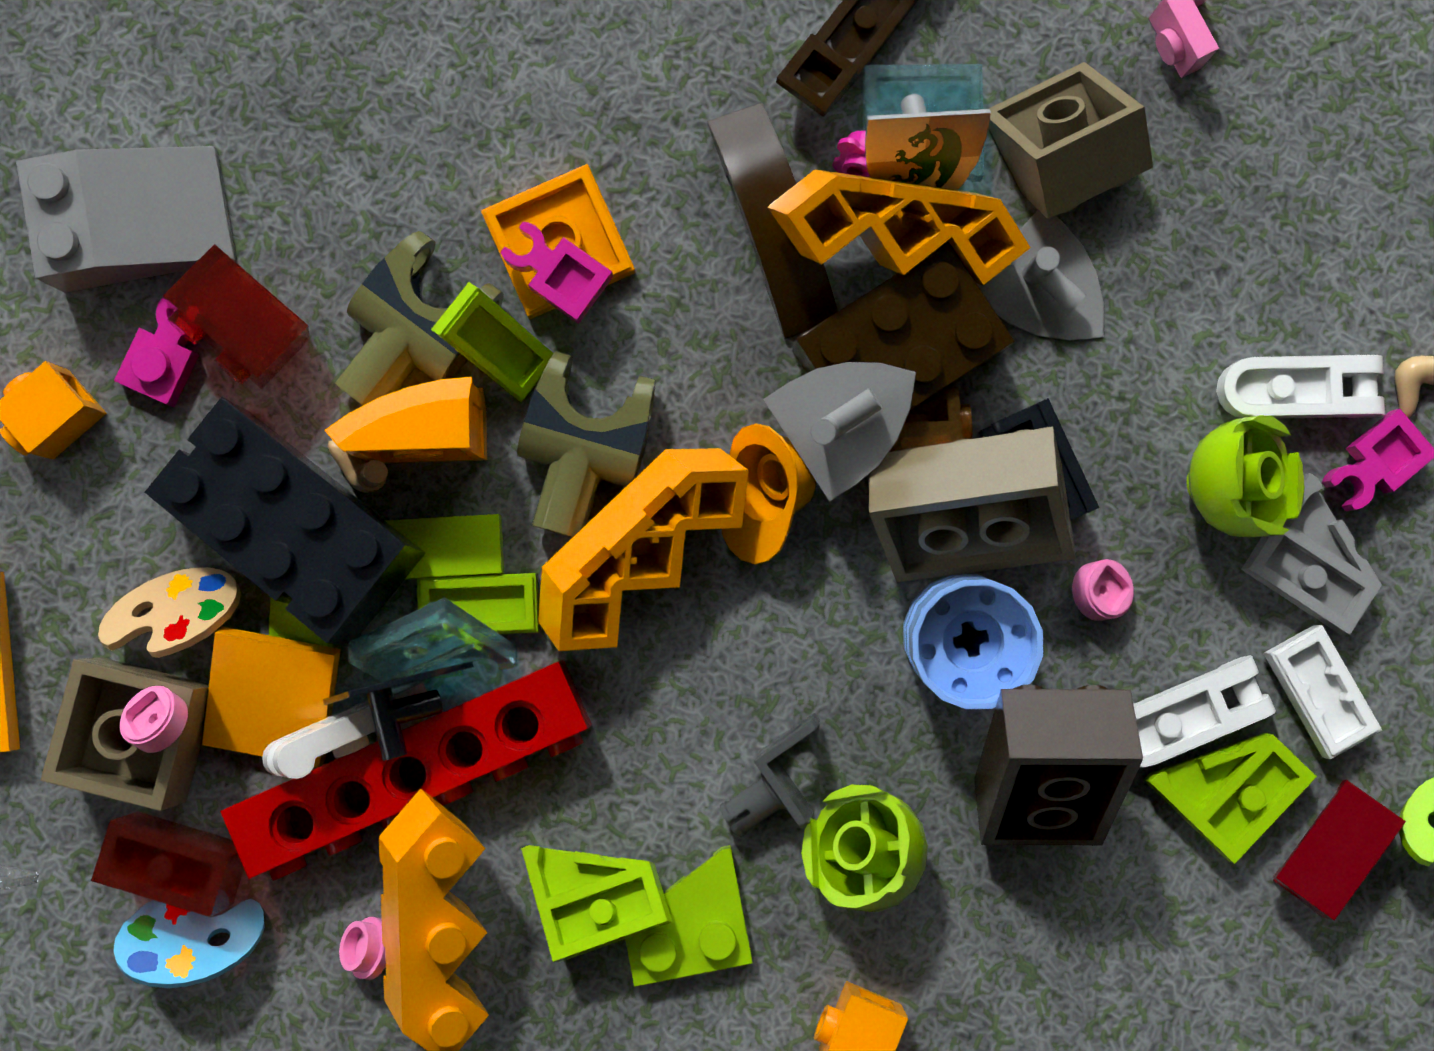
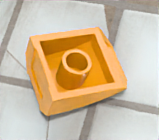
M472 377L440 379L403 388L376 398L353 410L325 429V432L340 449L366 462L371 460H380L383 463L487 460V415L483 388H477L473 384Z

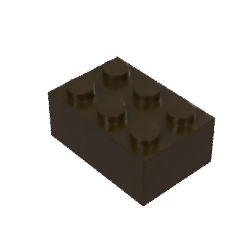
M947 241L905 275L897 273L796 338L792 351L806 373L817 368L845 362L884 363L916 372L911 409L909 411L911 413L1002 354L1015 341Z
M1028 684L1017 686L1013 689L1000 690L974 778L981 845H1103L1143 761L1131 689H1107L1101 685H1086L1077 689H1044L1038 685Z

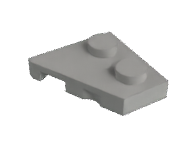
M1311 473L1304 474V496L1298 518L1286 520L1283 527L1289 530L1285 534L1261 537L1241 570L1340 635H1351L1382 584L1369 562L1357 553L1355 539L1343 519L1336 520L1319 492L1320 489L1324 488L1319 479Z

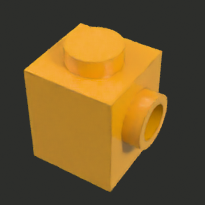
M44 361L33 372L17 376L4 388V397L0 399V421L4 426L0 429V434L12 448L24 456L32 454L55 459L107 413L70 370Z
M846 981L836 1007L825 1006L815 1030L814 1040L821 1043L819 1051H896L908 1017L902 1004Z

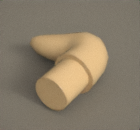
M1421 355L1410 357L1401 362L1395 370V385L1399 408L1409 419L1416 411L1421 385L1423 383L1434 385V356Z
M333 440L328 442V449L354 489L368 493L378 490L385 484L388 475L385 463L380 460L366 462L344 452Z

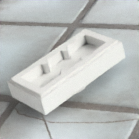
M1313 625L1263 653L1322 758L1332 759L1382 731L1323 625Z

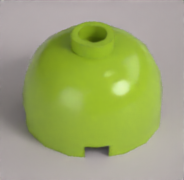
M1257 415L1221 424L1200 440L1193 453L1187 475L1188 493L1206 522L1230 536L1266 537L1283 535L1289 530L1283 527L1286 520L1298 518L1301 512L1305 488L1302 461L1299 452L1287 453L1281 437L1290 436L1291 434L1286 426L1273 416Z
M851 784L830 793L822 801L828 805L821 810L817 820L810 818V823L807 824L804 830L801 854L807 879L813 887L820 889L824 897L827 898V901L847 910L880 912L899 905L917 888L926 870L928 844L922 822L903 800L873 785Z

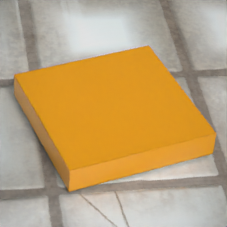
M588 164L481 210L529 319L551 311L555 307L530 290L528 284L536 275L534 271L520 272L514 270L506 263L501 254L504 246L516 255L521 256L528 254L532 250L533 241L526 238L519 229L522 222H529L535 225L542 232L547 247L551 250H554L564 237L611 270L613 278L608 285L636 273Z
M222 626L215 632L202 745L263 757L265 748L271 742L332 716L333 703L324 705L323 699L332 697L335 694L341 649ZM326 754L315 758L314 767H320L324 763Z

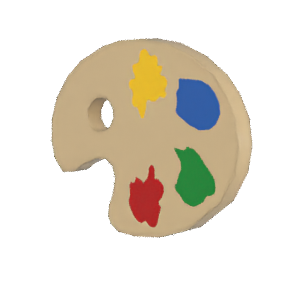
M209 567L183 569L154 578L127 593L105 614L99 625L98 636L104 648L112 651L124 646L137 636L150 631L153 633L146 649L152 657L160 658L189 648L209 637L231 618L240 601L241 592L239 585L229 573ZM153 607L146 615L137 617L142 610Z

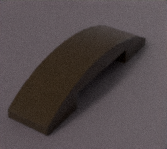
M842 0L817 34H810L778 75L776 83L824 117L863 74L918 0Z
M759 103L709 120L707 125L726 178L729 177L766 280V290L785 340L809 331L838 312L824 263L821 265L800 255L767 208L796 185V181L772 122L763 104Z

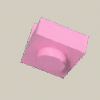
M1162 0L1149 17L1157 33L1155 42L1159 55L1167 65L1175 66L1181 78L1201 69L1219 49L1197 6L1205 3L1206 0Z

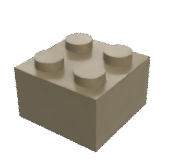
M103 657L73 659L40 781L158 811L186 803L203 740L209 684ZM151 686H163L185 701L188 708L187 722L181 735L169 747L155 753L143 752L122 737L120 732L121 715L128 702L137 693Z

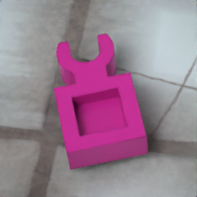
M522 222L519 229L526 238L533 241V248L528 254L521 256L516 255L504 246L501 250L504 260L514 270L520 272L534 271L536 275L528 284L530 290L579 324L612 280V271L564 237L555 249L551 250L547 247L542 232L535 225L529 222Z
M166 294L159 301L156 308V320L159 326L155 334L142 328L138 329L114 381L166 405L175 407L199 357V354L184 347L188 339L196 337L203 331L207 323V313L193 307L188 320L182 324H176L174 313L180 301Z
M1400 408L1392 410L1345 448L1356 462L1353 465L1332 469L1324 476L1321 483L1325 488L1338 485L1344 478L1348 479L1354 486V494L1341 507L1345 511L1361 509L1372 500L1375 494V484L1383 493L1394 492L1434 458V448Z

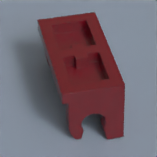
M1348 780L1341 782L1336 789L1337 792L1283 866L1273 876L1274 882L1319 916L1334 921L1406 823L1405 820Z

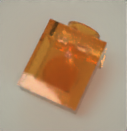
M948 387L945 389L942 401L943 421L934 422L933 416L923 414L907 416L899 438L889 452L950 443L961 439H972L970 404L960 405L958 387Z

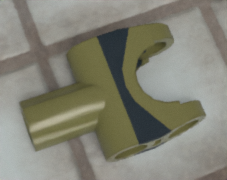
M417 231L407 236L390 251L360 285L348 305L347 315L372 333V336L334 384L361 405L398 391L415 367L436 381L455 378L468 361L431 330L447 309L433 308L423 303L420 296L419 283L421 275L425 269V264L431 258L436 246L435 241L422 231ZM491 283L483 285L480 290L501 307L504 297L503 292Z
M556 351L548 361L531 397L519 437L517 456L549 465L531 525L573 538L588 523L600 480L626 487L638 476L649 438L656 380L640 375L632 397L627 396L623 406L618 411L601 419L588 418L578 413L572 407L570 396L568 395L569 385L567 383L571 373L573 356Z

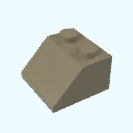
M1085 62L989 108L991 116L988 129L1022 195L1048 219L1058 214L1069 212L1077 207L1078 204L1108 189L1122 186L1131 178L1153 168L1145 107Z

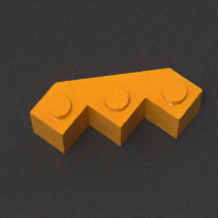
M813 170L767 207L800 255L821 265L857 236H860L880 266L905 275L948 241L974 281L985 285L1031 248L1001 199L967 191Z
M721 448L665 449L542 566L538 623L557 650L570 651L617 647L622 591L679 588L686 530L742 528L749 470Z
M420 789L379 836V859L383 866V894H381L382 944L385 947L386 975L383 976L384 1001L401 1032L427 1051H459L489 1014L469 984L454 972L488 932L469 907L451 893L450 890L486 848L465 823L424 790Z

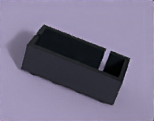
M221 397L187 439L195 446V449L190 454L179 449L144 493L271 598L278 602L287 603L288 606L285 609L326 643L351 647L424 556L425 552L251 412Z

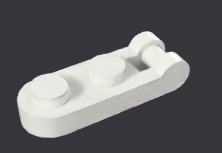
M1383 356L1250 357L1233 363L1222 372L1218 379L1216 392L1218 400L1225 411L1238 418L1257 415L1273 416L1276 419L1380 417L1385 415V398L1378 396L1377 376L1383 374ZM1342 377L1352 378V396L1343 397Z
M1249 655L1237 658L1219 666L1213 671L1134 703L1143 754V761L1140 767L1159 764L1273 715L1276 710L1269 694L1261 693L1254 677L1259 671L1253 657ZM1232 686L1239 703L1233 708L1228 709L1221 691Z
M418 681L392 689L395 700L427 692L424 682ZM369 701L361 702L271 742L263 752V766L272 775L298 779L309 774L314 767L315 758L333 751L335 758L368 746L370 741L367 735L375 732ZM425 718L400 724L401 729L411 727Z

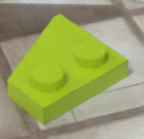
M1262 733L1151 772L1143 780L1227 861L1235 864L1317 776L1273 734Z
M532 845L521 848L553 962H563L672 922L655 863L601 856L599 854L548 849Z
M731 845L719 848L708 860L665 890L664 896L671 915V923L625 939L634 987L752 964V955Z

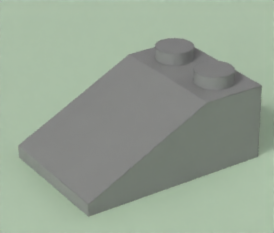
M215 146L82 149L16 161L35 278L64 293L236 261L218 151Z

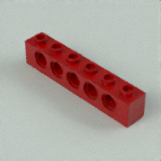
M561 660L402 730L407 755L383 761L377 741L356 752L311 770L303 778L291 779L225 808L220 812L248 879L269 871L272 881L307 866L304 854L322 846L325 847L328 856L343 851L363 841L359 830L379 821L385 830L420 789L424 790L432 798L436 796L437 801L442 806L472 793L473 788L469 781L491 772L495 782L528 768L529 766L525 759L527 755L547 747L550 757H553L584 743L580 732L588 729L592 723L564 660ZM515 707H526L535 713L538 719V731L532 739H520L510 731L508 719ZM460 732H470L479 738L482 744V755L477 763H465L455 754L454 741ZM406 756L417 758L426 769V780L420 788L408 786L400 777L399 767L401 761ZM350 781L361 783L369 792L370 803L365 812L353 810L345 800V789ZM295 806L302 807L311 814L313 830L310 836H302L292 828L290 814Z

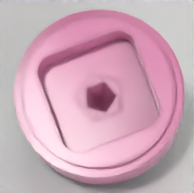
M1104 559L1087 563L1076 572L1072 584V594L1076 606L1083 615L1091 620L1103 621L1121 617L1129 610L1133 602L1134 588L1129 573L1121 564L1113 560Z
M148 687L137 693L124 708L120 719L121 735L127 742L143 752H159L174 743L184 730L188 718L187 705L182 698L166 687Z

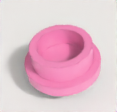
M367 917L362 921H354L346 928L342 936L339 948L341 965L345 970L352 971L353 975L359 979H375L386 967L385 947L382 944L381 918Z

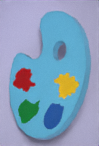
M188 886L165 893L143 905L122 925L115 938L113 950L117 966L132 981L149 987L178 988L209 981L236 967L253 952L260 942L265 928L263 909L260 903L253 899H248L240 902L225 913L212 917L205 913L206 904L209 900V891L206 886ZM223 932L230 935L228 941L223 945L211 946L208 943L215 934Z

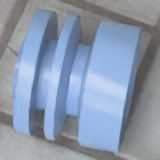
M975 573L945 576L929 583L913 599L903 623V644L913 670L923 683L941 700L966 710L993 709L996 707L1001 689H1013L1017 686L1028 685L1035 679L1043 658V629L1033 607L1013 588ZM964 622H968L971 627L981 631V636L972 640L973 649L966 651L959 643L953 642V637L962 634L961 624Z

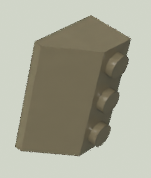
M1053 427L1034 430L1025 429L1014 433L989 437L961 439L950 443L911 449H898L888 452L880 465L869 473V514L896 582L1076 559L1063 468Z

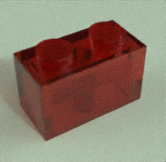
M215 244L163 295L170 311L173 313L167 319L168 322L194 345L201 339H204L218 351L220 355L214 361L241 385L249 378L259 388L263 389L310 339L309 326Z
M137 811L110 820L91 881L212 917L234 904L244 867L232 839Z

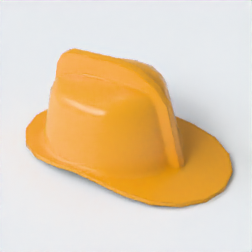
M755 423L743 427L733 439L729 454L749 470L742 528L722 529V535L728 548L740 560L752 564L770 561L782 550L788 537L794 514L812 499L817 485L815 478L789 438L781 436L770 426Z

